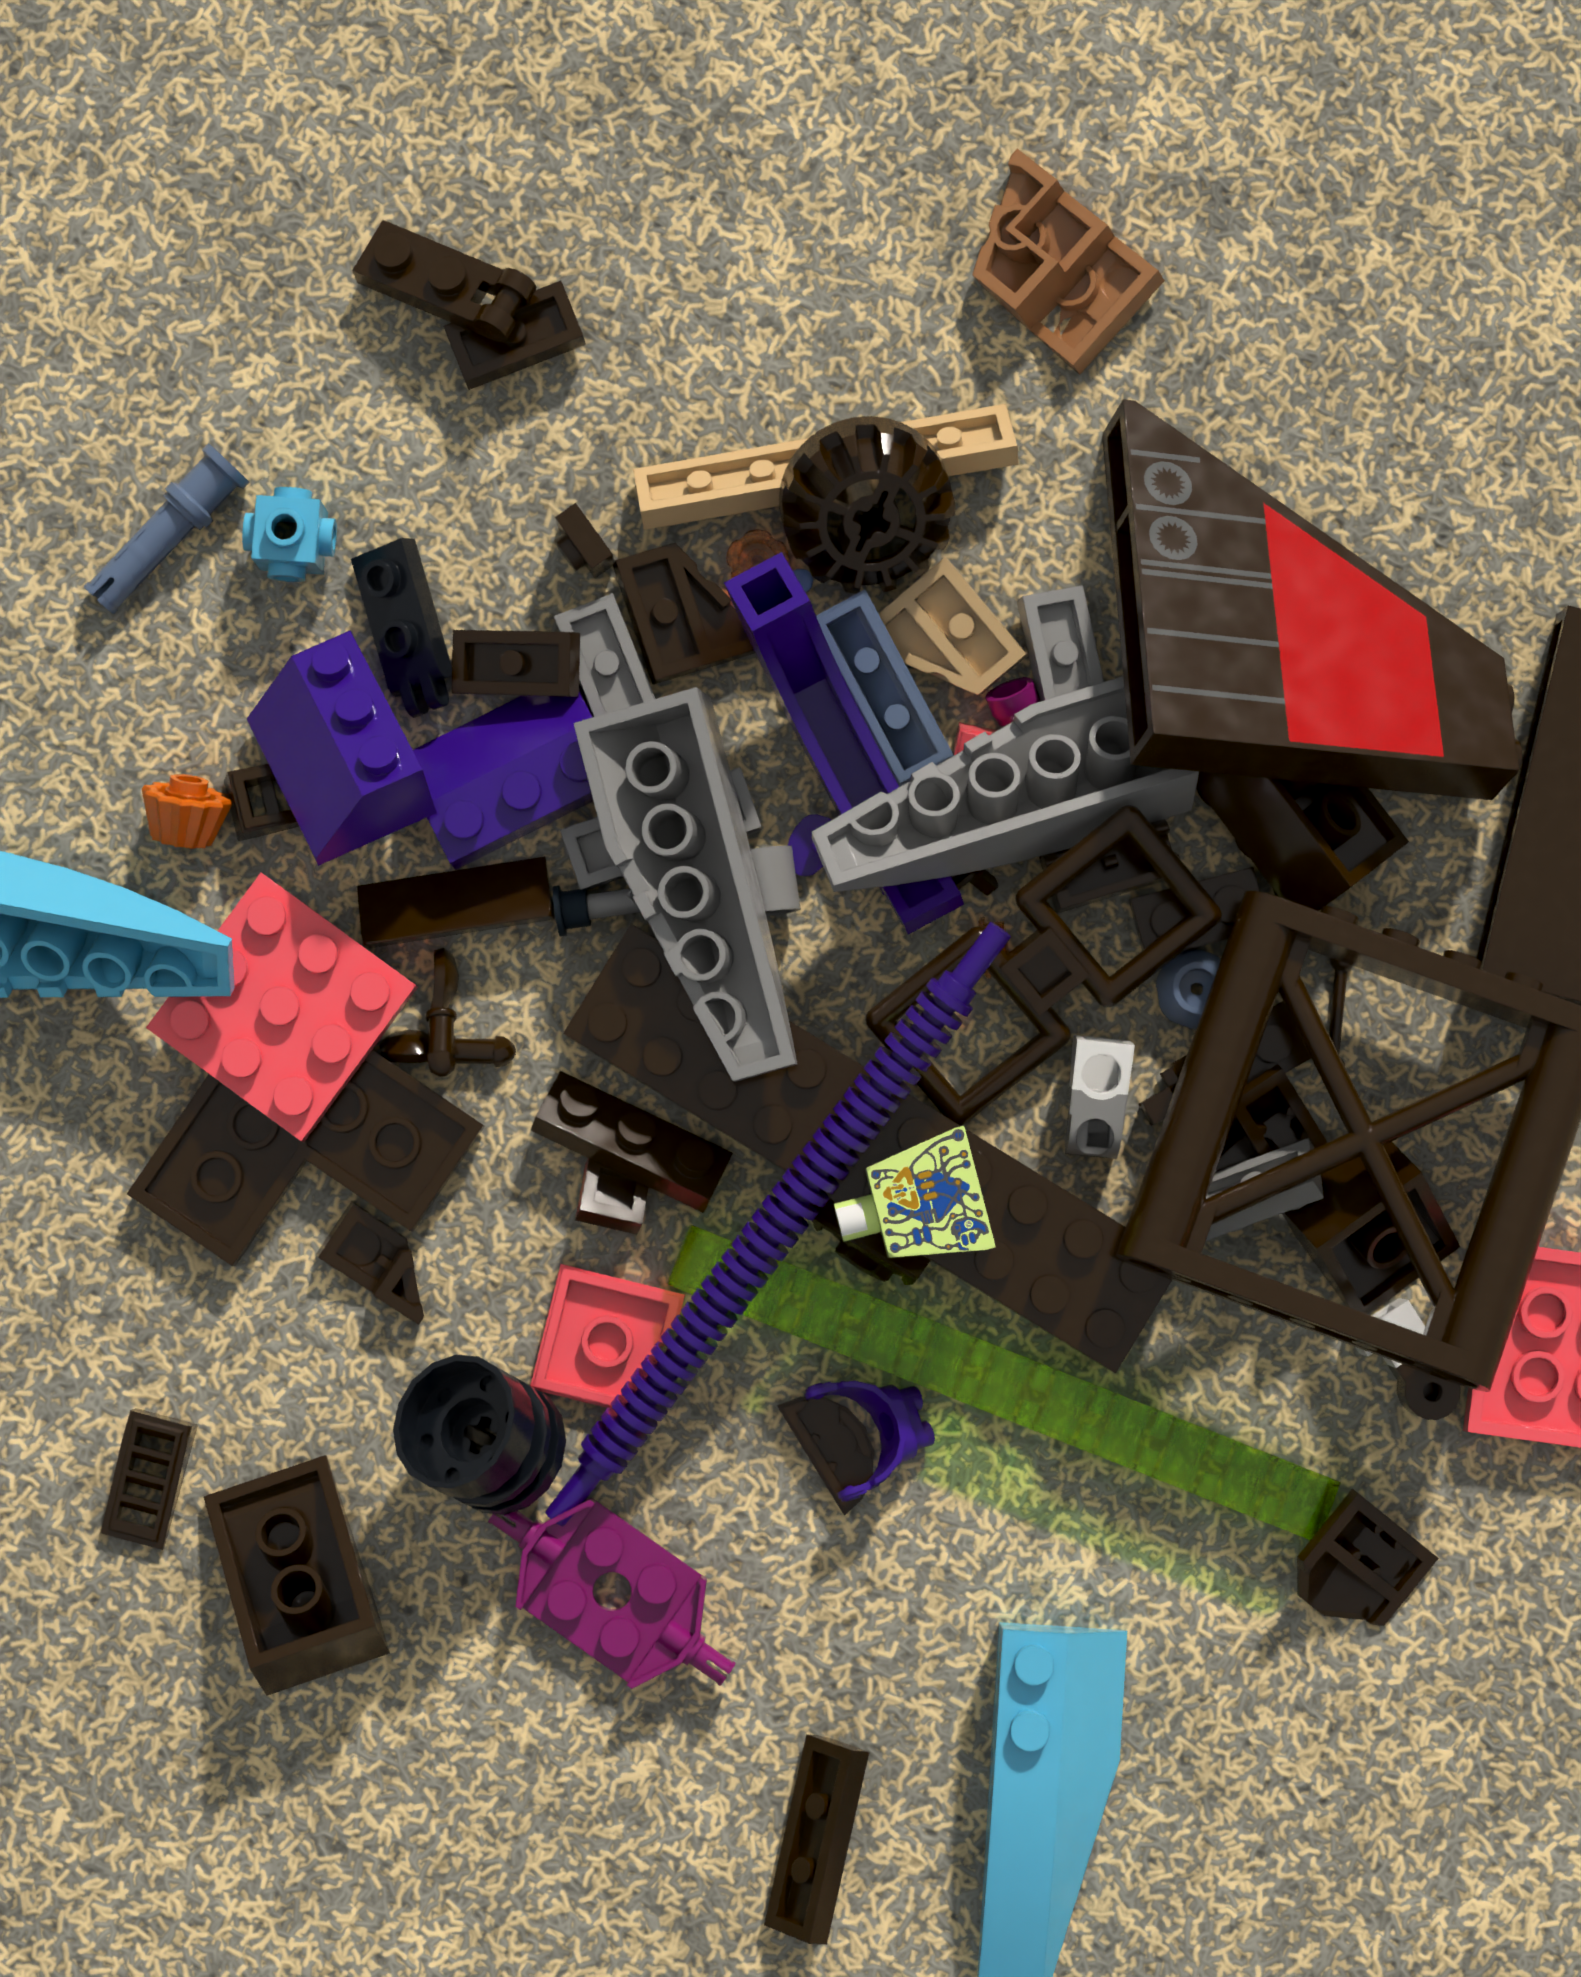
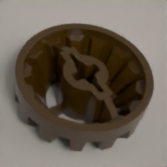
M875 416L844 419L824 427L808 438L789 461L779 492L781 520L794 557L801 559L809 567L812 577L819 582L825 583L830 579L840 582L845 592L853 594L860 592L861 585L878 584L883 592L896 589L897 579L911 571L918 577L924 574L929 569L928 558L935 550H944L950 539L948 525L950 518L955 515L956 510L946 468L933 445L910 426L892 419ZM900 488L908 494L915 507V524L913 529L900 524L899 510L895 501ZM877 503H878V505H879V508H878V509L872 507L873 504H877ZM860 510L864 513L858 517L857 511ZM829 511L840 514L841 523L837 529L840 540L838 547L833 543L828 534L827 517ZM894 536L907 540L901 548L886 557L866 560L871 548L887 544Z

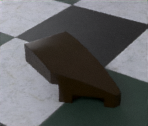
M351 1201L316 1253L317 1257L371 1291L373 1296L419 1325L424 1318V1313L417 1288L412 1251L408 1246L407 1238Z

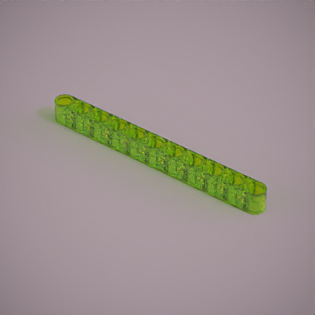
M690 1224L666 1284L691 1295L694 1294L697 1288L703 1289L701 1283L707 1275L714 1276L711 1270L717 1262L724 1263L721 1258L728 1248L735 1250L731 1245L733 1241ZM775 1259L779 1265L772 1275L765 1273L768 1281L762 1288L756 1287L758 1294L752 1302L745 1300L748 1307L742 1314L744 1316L1309 1540L1313 1538L1328 1519L1341 1482L784 1261Z

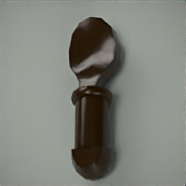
M445 948L434 950V992L431 1009L425 1013V1019L428 1022V1066L430 1072L439 1077L448 1076L454 1071L456 1062L454 1058V1022L457 1019L456 1011L448 1007L456 995L459 974L454 956Z
M408 1029L395 1032L384 1038L379 1045L381 1055L390 1062H428L429 1041L428 1034L424 1031ZM454 1036L455 1065L494 1064L495 1067H502L509 1064L516 1055L515 1045L509 1039L502 1036H495V1039H465Z

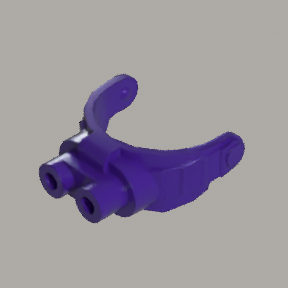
M843 1380L836 1383H818L805 1390L806 1400H818L827 1395H839L856 1401L871 1415L879 1430L881 1453L874 1474L865 1483L857 1486L850 1485L838 1492V1498L842 1502L858 1499L861 1495L867 1493V1490L878 1487L880 1483L890 1477L892 1471L900 1463L913 1459L917 1455L918 1449L934 1444L935 1435L932 1426L927 1421L921 1422L918 1413L923 1407V1399L916 1386L898 1389L894 1385L877 1387L859 1381Z

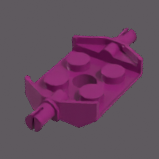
M592 1497L544 1522L538 1518L534 1522L519 1511L504 1515L516 1524L514 1525L501 1515L492 1514L488 1523L493 1524L519 1543L518 1547L523 1550L515 1607L520 1610L522 1608L623 1678L628 1682L627 1686L631 1689L681 1663L685 1665L690 1663L718 1683L717 1685L719 1686L725 1681L727 1675L707 1660H710L728 1674L732 1671L736 1663L705 1643L706 1637L701 1634L707 1578ZM573 1515L564 1526L556 1524L557 1522ZM608 1572H616L623 1575L631 1586L629 1601L618 1609L603 1607L594 1596L596 1580Z

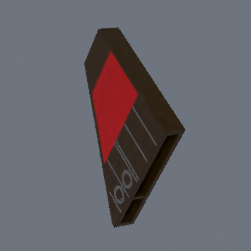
M1122 400L1105 428L1102 440L1131 765L1493 800L1507 783L1517 775L1522 762V747L1520 742L1515 739L1512 720L1515 699L1514 690L1511 684L1507 683L1504 658L1134 400Z

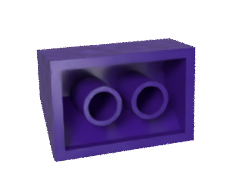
M351 631L291 656L249 714L247 721L318 866L436 814L437 812L423 769Z
M580 692L579 697L520 696L413 750L423 769L437 812L427 817L449 863L455 870L593 802L573 724L592 718Z

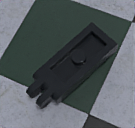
M400 538L352 558L351 562L390 693L394 697L402 696L404 707L413 718L426 714L429 711V707L436 710L447 706L449 694L444 679L451 677L452 665L415 539Z

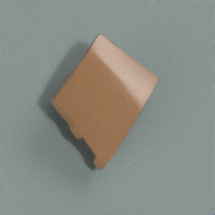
M1016 149L1008 163L1011 173L1001 204L994 206L989 221V238L980 249L972 275L1008 312L1080 375L1165 280L1159 270L1115 237L1105 222L1066 193L1056 178L1019 149ZM1058 305L1061 307L1060 321L1053 333L1041 321ZM1071 317L1061 336L1060 324L1064 319Z

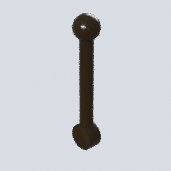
M1330 958V964L1335 969L1329 1036L1338 1054H1340L1347 973L1353 966Z

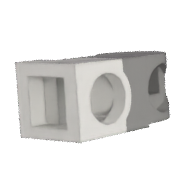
M1073 1035L1065 1154L1117 1159L1123 1133L1135 1045L1131 1041Z

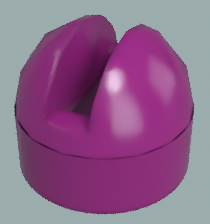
M1029 677L1006 681L991 689L985 696L992 716L1001 727L1013 722L1014 714L1031 704L1040 702L1034 681Z

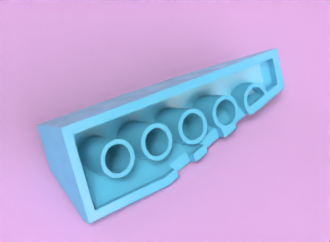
M0 851V998H8L12 990L37 989L40 997H64L67 989H95L97 997H122L125 989H148L154 997L231 996L235 988L232 938L178 910L124 887L65 867Z
M999 1622L977 1977H1053L1120 1762L1127 1630Z

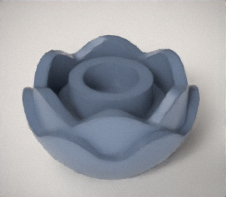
M1187 950L1180 953L1160 970L1156 980L1159 1006L1166 1018L1174 1023L1196 1030L1221 960L1220 957L1203 950ZM1198 983L1202 986V993L1200 995H1194L1191 992L1192 984Z

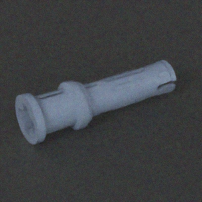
M209 443L202 449L204 457L179 484L171 482L165 488L167 492L163 496L167 501L101 571L84 585V588L92 596H96L98 598L97 601L112 614L118 611L117 608L194 527L201 530L204 526L207 528L213 522L211 514L236 487L244 489L250 483Z

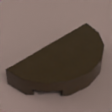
M829 1199L823 1208L814 1205L819 1211L812 1221L816 1231L818 1232L824 1228L832 1233L840 1241L835 1248V1252L857 1269L880 1281H888L895 1274L902 1276L901 1280L904 1285H913L931 1261L923 1255L888 1258L881 1232L843 1242L834 1207L836 1202Z
M800 1396L777 1405L845 1516L863 1499L865 1494L861 1495L858 1499L842 1502L838 1498L837 1493L844 1490L847 1486L861 1485L873 1475L874 1449L866 1427L849 1408L826 1397L818 1400H806L805 1397Z

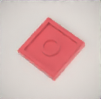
M561 1264L530 1386L540 1392L605 1408H612L611 1402L617 1394L622 1395L621 1389L627 1381L632 1382V1374L637 1368H642L641 1363L647 1355H652L651 1349L657 1341L662 1342L661 1336L666 1329H673L671 1323L677 1315L681 1314L685 1294Z

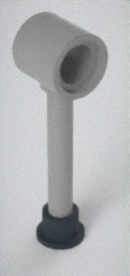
M771 846L751 849L766 916L787 914L801 910L792 846ZM560 885L553 886V904L559 936H567V929L591 926V919L641 913L637 904L627 896L630 888L587 894L586 889L562 891Z

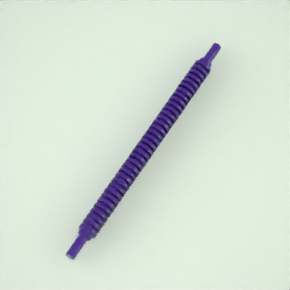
M990 921L952 973L945 970L939 980L935 978L930 979L926 987L935 996L932 997L921 991L915 1000L924 1010L911 1005L905 1014L913 1024L900 1019L895 1026L903 1038L890 1032L884 1041L893 1051L883 1046L878 1048L874 1055L882 1065L874 1060H869L864 1069L872 1078L859 1073L854 1083L861 1091L849 1087L843 1095L851 1105L841 1100L838 1101L833 1110L840 1118L832 1114L826 1117L823 1124L829 1131L819 1127L813 1134V1138L818 1144L808 1141L802 1149L807 1157L798 1154L792 1162L798 1171L792 1168L786 1170L782 1178L787 1184L780 1181L777 1182L772 1189L776 1197L767 1195L762 1202L765 1210L758 1208L752 1215L755 1223L747 1222L741 1230L744 1236L737 1235L731 1243L735 1250L728 1248L721 1257L724 1263L717 1262L711 1270L714 1276H706L701 1283L703 1289L697 1288L691 1296L693 1303L687 1302L681 1310L682 1315H677L671 1323L673 1329H666L661 1336L662 1342L657 1341L651 1349L652 1355H647L641 1363L642 1368H637L632 1374V1382H626L621 1389L622 1395L617 1394L611 1402L612 1408L605 1410L601 1416L602 1421H597L591 1429L592 1434H587L583 1439L581 1445L584 1450L578 1457L581 1464L545 1511L550 1519L583 1503L601 1479L608 1481L614 1473L622 1474L628 1465L627 1461H631L637 1454V1447L641 1448L648 1439L647 1434L653 1433L658 1426L657 1421H662L668 1413L667 1408H672L678 1399L676 1394L681 1395L688 1386L686 1381H692L698 1373L696 1367L702 1368L708 1360L706 1354L712 1355L718 1347L716 1341H722L728 1333L726 1327L732 1328L738 1320L736 1314L742 1315L746 1310L748 1304L745 1300L752 1302L758 1294L756 1287L762 1288L768 1281L765 1273L772 1275L779 1265L775 1259L783 1261L789 1253L785 1246L793 1248L799 1240L794 1232L803 1235L809 1226L805 1219L813 1221L818 1215L819 1211L814 1205L823 1208L828 1202L829 1197L824 1191L834 1194L839 1187V1183L835 1178L844 1180L849 1174V1169L843 1163L854 1167L860 1159L854 1150L865 1153L870 1146V1143L864 1136L874 1140L880 1133V1129L873 1122L885 1126L891 1117L883 1108L894 1113L899 1108L901 1103L893 1094L903 1099L909 1095L911 1089L903 1080L916 1085L921 1079V1075L913 1066L926 1072L932 1062L923 1053L937 1058L942 1048L934 1039L947 1044L952 1038V1034L944 1025L957 1031L963 1022L954 1012L956 1011L965 1017H968L973 1007L969 1003L977 994L972 988L1011 938L1002 928ZM573 1515L557 1522L556 1524L564 1526Z

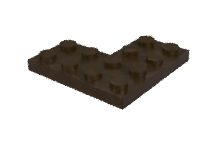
M373 1049L305 1142L298 1140L208 1074L131 1186L127 1195L231 1266L237 1265L307 1161L413 1232L485 1125Z

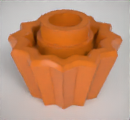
M185 774L171 775L170 781L167 783L153 782L152 785H144L142 787V794L152 840L159 841L161 844L189 849H205L206 846H212L232 806L229 795L217 792L215 788H208L209 781L204 778Z

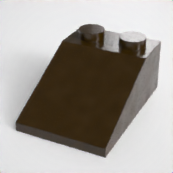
M326 1455L204 1496L249 1668L266 1696L390 1654L377 1606Z

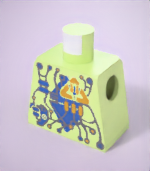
M964 1126L953 1128L865 1168L871 1194L834 1204L843 1242L881 1232L888 1258L988 1250L996 1247Z

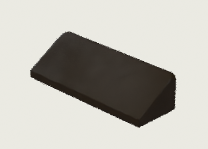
M545 856L357 886L361 937L363 946L367 949L555 919Z

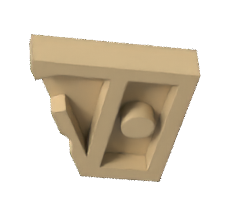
M946 557L878 613L905 664L979 696L1028 656L1025 650Z

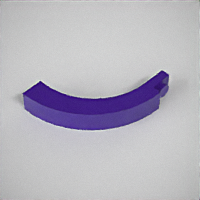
M780 552L724 582L758 660L839 816L879 792L888 794L899 788L840 672L817 620L811 601L783 553ZM951 876L879 887L881 893L888 899L907 934L964 905L961 893Z

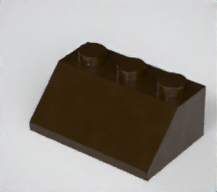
M1199 772L1196 789L1200 798L1218 815L1235 838V842L1241 852L1252 860L1271 885L1275 896L1317 911L1343 894L1409 842L1369 788Z

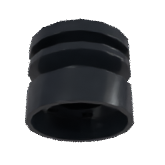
M453 1355L431 1363L411 1381L398 1403L393 1427L396 1453L409 1475L481 1513L506 1515L529 1507L549 1489L562 1467L566 1446L563 1417L551 1398L479 1356Z

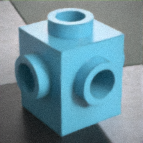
M296 487L274 488V496L256 495L255 513L246 512L244 516L242 543L244 551H252L251 559L261 571H268L267 578L284 582H304L306 574L324 575L325 556L334 557L337 523L336 519L328 518V511L321 500L312 499V491ZM277 523H297V530L288 539L277 538Z

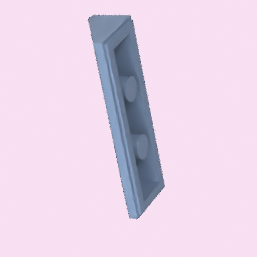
M864 589L816 615L850 693L899 787L911 781V774L933 762L937 766L954 756L867 591Z

